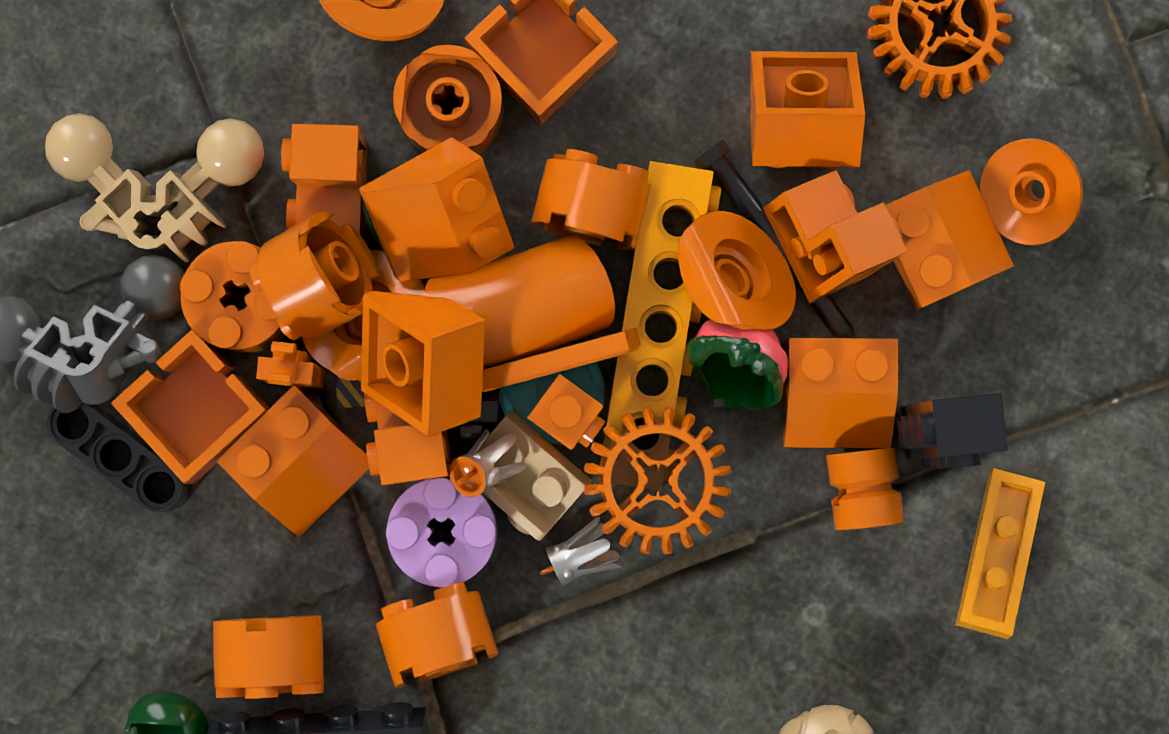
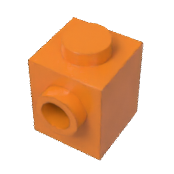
M561 374L557 376L527 417L570 450L575 447L577 442L587 448L606 422L598 416L604 406Z

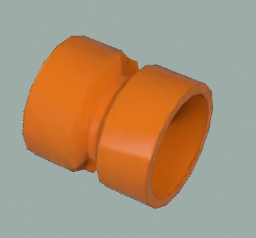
M896 447L826 455L829 485L839 489V495L831 500L835 530L905 523L901 493L892 489L891 483L899 477Z

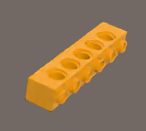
M654 161L649 163L647 183L651 185L639 237H637L638 241L634 253L622 331L632 328L637 329L641 346L638 347V350L617 357L606 426H613L620 436L628 431L622 423L621 416L629 412L634 420L643 418L642 409L644 407H652L654 423H662L663 412L666 407L674 408L675 415L672 425L680 427L685 417L687 397L677 395L681 375L691 376L693 367L689 362L688 343H686L689 322L699 324L701 311L692 301L684 282L676 289H663L656 283L653 273L656 266L662 262L669 261L679 265L678 246L681 237L672 236L664 229L662 218L667 212L675 209L682 210L694 222L698 217L707 212L718 211L721 187L712 185L714 171ZM665 314L673 320L676 330L674 337L670 341L657 343L647 336L645 322L650 316ZM655 366L665 373L667 386L663 393L657 396H648L639 390L636 377L642 368ZM663 434L658 435L657 442L650 449H639L647 457L656 461L664 460L676 451L669 449L671 436ZM605 435L603 446L609 449L614 442ZM619 453L613 465L611 483L636 487V472ZM601 456L600 466H602L604 460L603 456ZM637 458V463L645 470L644 474L648 478V482L643 488L662 491L663 481H666L667 477L671 474L670 470L677 464L678 459L668 467L660 465L659 470L656 471L655 464L647 467Z

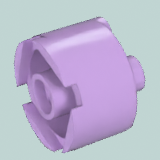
M439 477L427 479L411 486L398 498L388 518L386 537L391 555L404 573L422 584L445 587L467 581L488 563L497 543L498 525L490 501L482 494L477 497L464 496L455 489L450 478ZM450 518L456 524L451 531L456 540L452 545L445 540L436 544L431 539L435 532L434 528L430 525L434 519L444 522Z

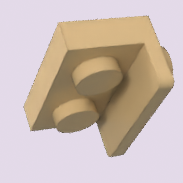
M511 411L484 441L479 452L502 436L510 433L514 434L516 442L494 463V467L523 462L526 468L522 472L506 478L504 483L488 486L481 494L501 508L507 514L510 523L518 531L531 535L536 540L541 541L583 493L584 486L589 485L592 480L514 411Z

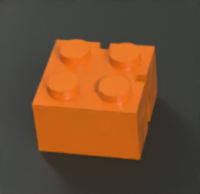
M508 0L509 9L515 15L510 22L507 11L501 5H498L464 38L467 49L474 51L491 67L499 83L540 126L617 54L618 41L585 7L576 14V23L570 18L577 12V0Z
M192 329L155 362L163 371L172 373L164 379L160 373L147 370L111 402L115 409L184 484H195L217 464L216 461L270 409L267 403L242 376L235 374L227 376L235 368L214 345L204 341Z

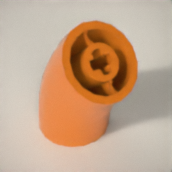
M574 234L564 235L528 250L493 260L470 274L429 278L424 291V296L451 298L485 319L486 339L484 343L483 369L530 357L585 338L608 328L613 322L615 314L613 290L604 266L586 241Z

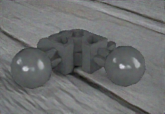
M153 254L138 258L127 266L119 281L122 304L114 314L94 305L83 318L85 335L78 337L75 336L67 322L54 316L42 329L37 310L27 301L10 295L0 296V362L10 363L18 361L14 371L16 389L25 394L33 393L34 398L43 404H54L55 409L60 413H70L76 410L82 403L90 405L101 404L116 394L120 384L136 364L143 361L152 363L160 358L161 351L157 343L138 333L147 321L158 322L166 320L180 311L182 308L180 281L184 272L169 257Z

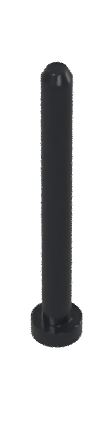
M721 140L698 157L694 163L698 169L714 171V177L744 217L758 226L773 240L790 267L795 285L806 298L763 209V205L725 156L731 149L724 140ZM830 295L810 303L835 338H850L854 335L852 324Z

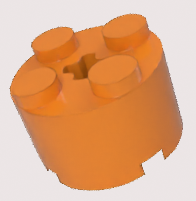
M438 45L421 52L422 54L414 58L402 69L394 86V111L405 136L421 153L453 137L479 155L495 139L503 121V97L500 83L494 71L474 51L461 46ZM454 93L462 107H455L451 115H444L441 106L436 105V103L445 102L447 94Z
M567 149L565 155L554 154L553 158L547 159L531 224L535 227L546 224L544 229L546 232L561 237L574 234L584 239L587 244L601 246V243L607 237L618 240L616 249L635 250L651 185L647 183L649 171L628 164H618L617 169L597 165L598 156L575 149Z
M328 211L317 212L264 243L259 250L257 260L251 263L249 267L250 278L253 284L260 291L264 292L267 301L277 314V321L281 331L293 340L302 336L311 339L320 338L362 315L363 294L372 291L371 280L379 276L373 255L360 234L349 223L339 227L329 220L335 214Z
M232 241L214 245L195 258L180 281L181 306L189 326L204 341L232 352H257L268 348L273 341L277 342L284 335L278 325L277 314L267 301L264 292L260 291L250 278L249 267L251 263L257 260L259 250L261 249L254 244ZM237 286L243 290L250 289L251 291L244 297L247 306L243 310L234 305L229 306V301L234 298L232 290Z
M459 582L433 591L434 601L416 606V604H413L412 599H406L381 608L383 620L375 625L395 688L407 686L404 677L406 675L414 674V677H418L421 683L478 664L475 653L485 649L489 659L499 654L479 591L468 592L465 583Z
M321 615L213 621L216 698L245 696V699L278 697V693H324Z

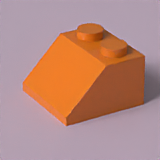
M751 51L750 139L752 165L769 166L772 168H785L787 166L823 167L827 169L860 167L865 109L857 52Z
M453 137L359 188L393 275L398 281L470 274L515 248L483 158Z
M970 170L926 186L885 205L890 216L899 224L902 231V241L908 251L893 260L916 311L1014 267Z
M377 291L364 293L361 391L427 437L481 417L483 358L486 339L485 319L451 298Z
M788 338L785 340L784 351L789 365L788 375L784 382L783 447L891 448L898 397V339Z
M293 385L216 461L253 500L297 537H301L369 470L367 453L302 387Z

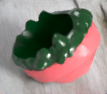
M710 319L702 325L696 337L688 342L689 362L698 374L700 382L707 388L710 398L719 399L723 397L725 406L728 409L739 407L741 410L748 409L751 412L772 407L782 399L783 384L788 375L789 361L775 331L740 330L739 328L717 323Z

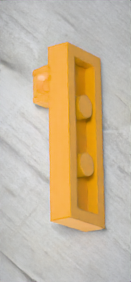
M996 468L989 472L955 625L1004 639H1009L1013 636L1043 496L1044 481Z

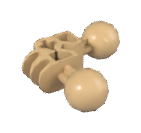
M82 113L66 115L53 124L45 141L47 160L56 173L65 179L77 182L88 180L101 194L95 199L97 203L80 217V226L84 230L117 234L118 238L129 240L139 248L162 250L169 247L179 258L187 263L190 258L185 246L190 241L194 240L203 246L209 243V239L204 231L207 225L213 221L223 228L226 227L225 222L204 199L219 185L228 187L238 186L254 178L262 167L264 158L262 139L252 126L245 121L232 118L218 120L208 126L198 140L196 149L198 161L183 175L171 170L167 172L156 183V195H151L150 183L138 171L127 169L124 172L111 159L113 152L111 135L105 125L95 117ZM146 215L160 216L162 218L157 224L158 229L162 232L159 237L143 234L148 227L147 223L143 220Z

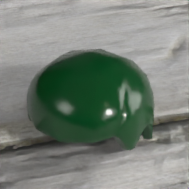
M166 691L144 695L130 709L125 733L129 734L131 728H133V734H206L209 724L204 711L199 705L184 695Z

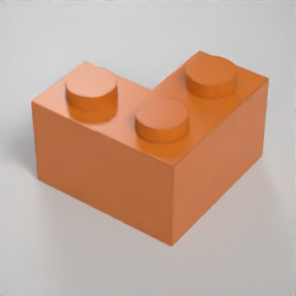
M292 124L291 138H283L281 148L282 170L288 171L289 178L297 185L296 199H288L287 230L317 212L328 211L335 214L329 220L339 227L349 223L365 241V225L362 215L363 198L359 188L367 184L368 140L359 126Z
M837 170L787 190L763 207L809 304L862 281L908 252L902 241L901 228L897 221L890 216L884 202L857 213L854 196L851 190L843 184Z
M364 393L368 422H377L378 430H374L375 442L366 444L371 476L380 475L381 485L449 477V468L452 461L447 430L427 437Z

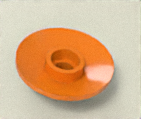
M1026 138L1004 145L988 160L980 180V193L998 232L1015 243L1041 245L1056 240L1072 227L1081 210L1083 186L1075 163L1060 147L1042 139ZM1035 180L1043 184L1045 194L1042 199L1037 198L1032 192V183Z

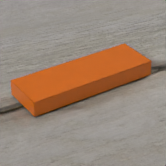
M632 328L483 369L482 393L638 350L641 343L637 329Z

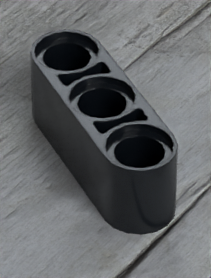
M82 403L77 408L83 410L89 420L86 433L77 439L73 438L66 428V420L70 413H60L55 407L51 409L47 428L50 436L56 443L142 507L150 511L165 512L178 509L187 502L191 494V484H184L144 439L96 404ZM120 440L126 442L132 452L130 464L121 471L115 469L109 461L111 446ZM162 472L169 474L175 483V492L172 498L165 503L158 501L151 491V483L154 477Z

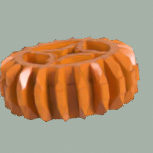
M879 0L885 6H871L868 11L869 18L883 23L872 26L867 31L868 39L884 40L883 44L873 50L872 56L875 60L889 56L892 60L883 70V74L886 77H890L898 69L906 75L899 85L904 91L911 86L914 79L921 81L919 96L927 98L930 95L933 84H937L941 98L948 99L952 95L953 81L962 94H967L973 89L971 76L975 80L985 83L991 77L986 64L998 67L1004 60L1002 54L994 47H1007L1011 42V36L996 30L1006 27L1012 22L1011 14L996 13V9L1004 5L1007 0H967L973 7L979 21V39L973 36L974 30L968 27L961 17V8L965 0H945L938 4H931L923 0H919L917 3L913 0ZM950 7L951 11L945 19L947 21L944 28L945 32L941 37L937 36L930 47H928L927 43L933 34L931 32L934 27L933 22L938 16L941 17L947 8ZM898 13L906 17L905 23L911 26L918 36V44L913 55L905 47L900 37ZM939 49H949L957 54L963 50L972 56L967 61L955 66L939 67L927 64L930 57Z
M644 407L642 409L644 424L637 427L629 412L621 416L622 423L628 431L620 436L613 426L607 425L603 431L614 442L612 446L607 449L602 444L594 442L590 448L595 454L604 457L602 466L593 463H586L584 465V472L600 474V484L584 486V494L594 495L601 493L604 501L590 508L591 515L597 516L608 510L613 517L605 522L602 527L603 532L609 534L621 524L626 530L620 538V545L628 547L634 534L641 535L640 551L643 554L650 553L652 538H661L662 552L664 554H671L673 545L670 537L677 534L685 548L692 547L694 545L693 539L687 530L694 525L700 533L708 536L712 530L701 519L705 512H708L714 517L722 518L725 513L722 508L710 504L713 495L720 497H730L731 495L730 488L715 486V476L730 475L731 467L722 465L714 468L711 460L725 452L724 446L720 444L706 450L702 443L710 438L713 430L706 426L696 436L692 435L688 431L694 424L695 416L690 413L683 418L680 427L672 425L675 415L673 407H666L664 409L662 423H654L652 407ZM663 434L674 437L683 442V444L666 459L656 461L647 457L631 441L645 435ZM620 453L635 470L637 484L628 498L618 506L612 492L611 473L615 460ZM694 456H696L702 471V489L695 506L687 500L678 486L679 473ZM637 458L647 467L655 464L656 471L659 470L660 465L668 467L678 459V463L670 470L671 474L666 479L667 484L671 487L669 490L678 499L677 502L666 493L660 496L658 490H656L654 496L646 493L636 502V498L645 490L643 487L648 482V478L644 474L645 470L637 463ZM662 500L669 504L682 519L665 526H648L632 520L631 517L650 501Z

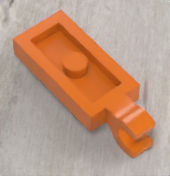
M273 341L271 344L273 358L258 357L256 379L268 384L297 385L314 389H323L326 369L313 363V357L305 351L297 350V346L294 343Z

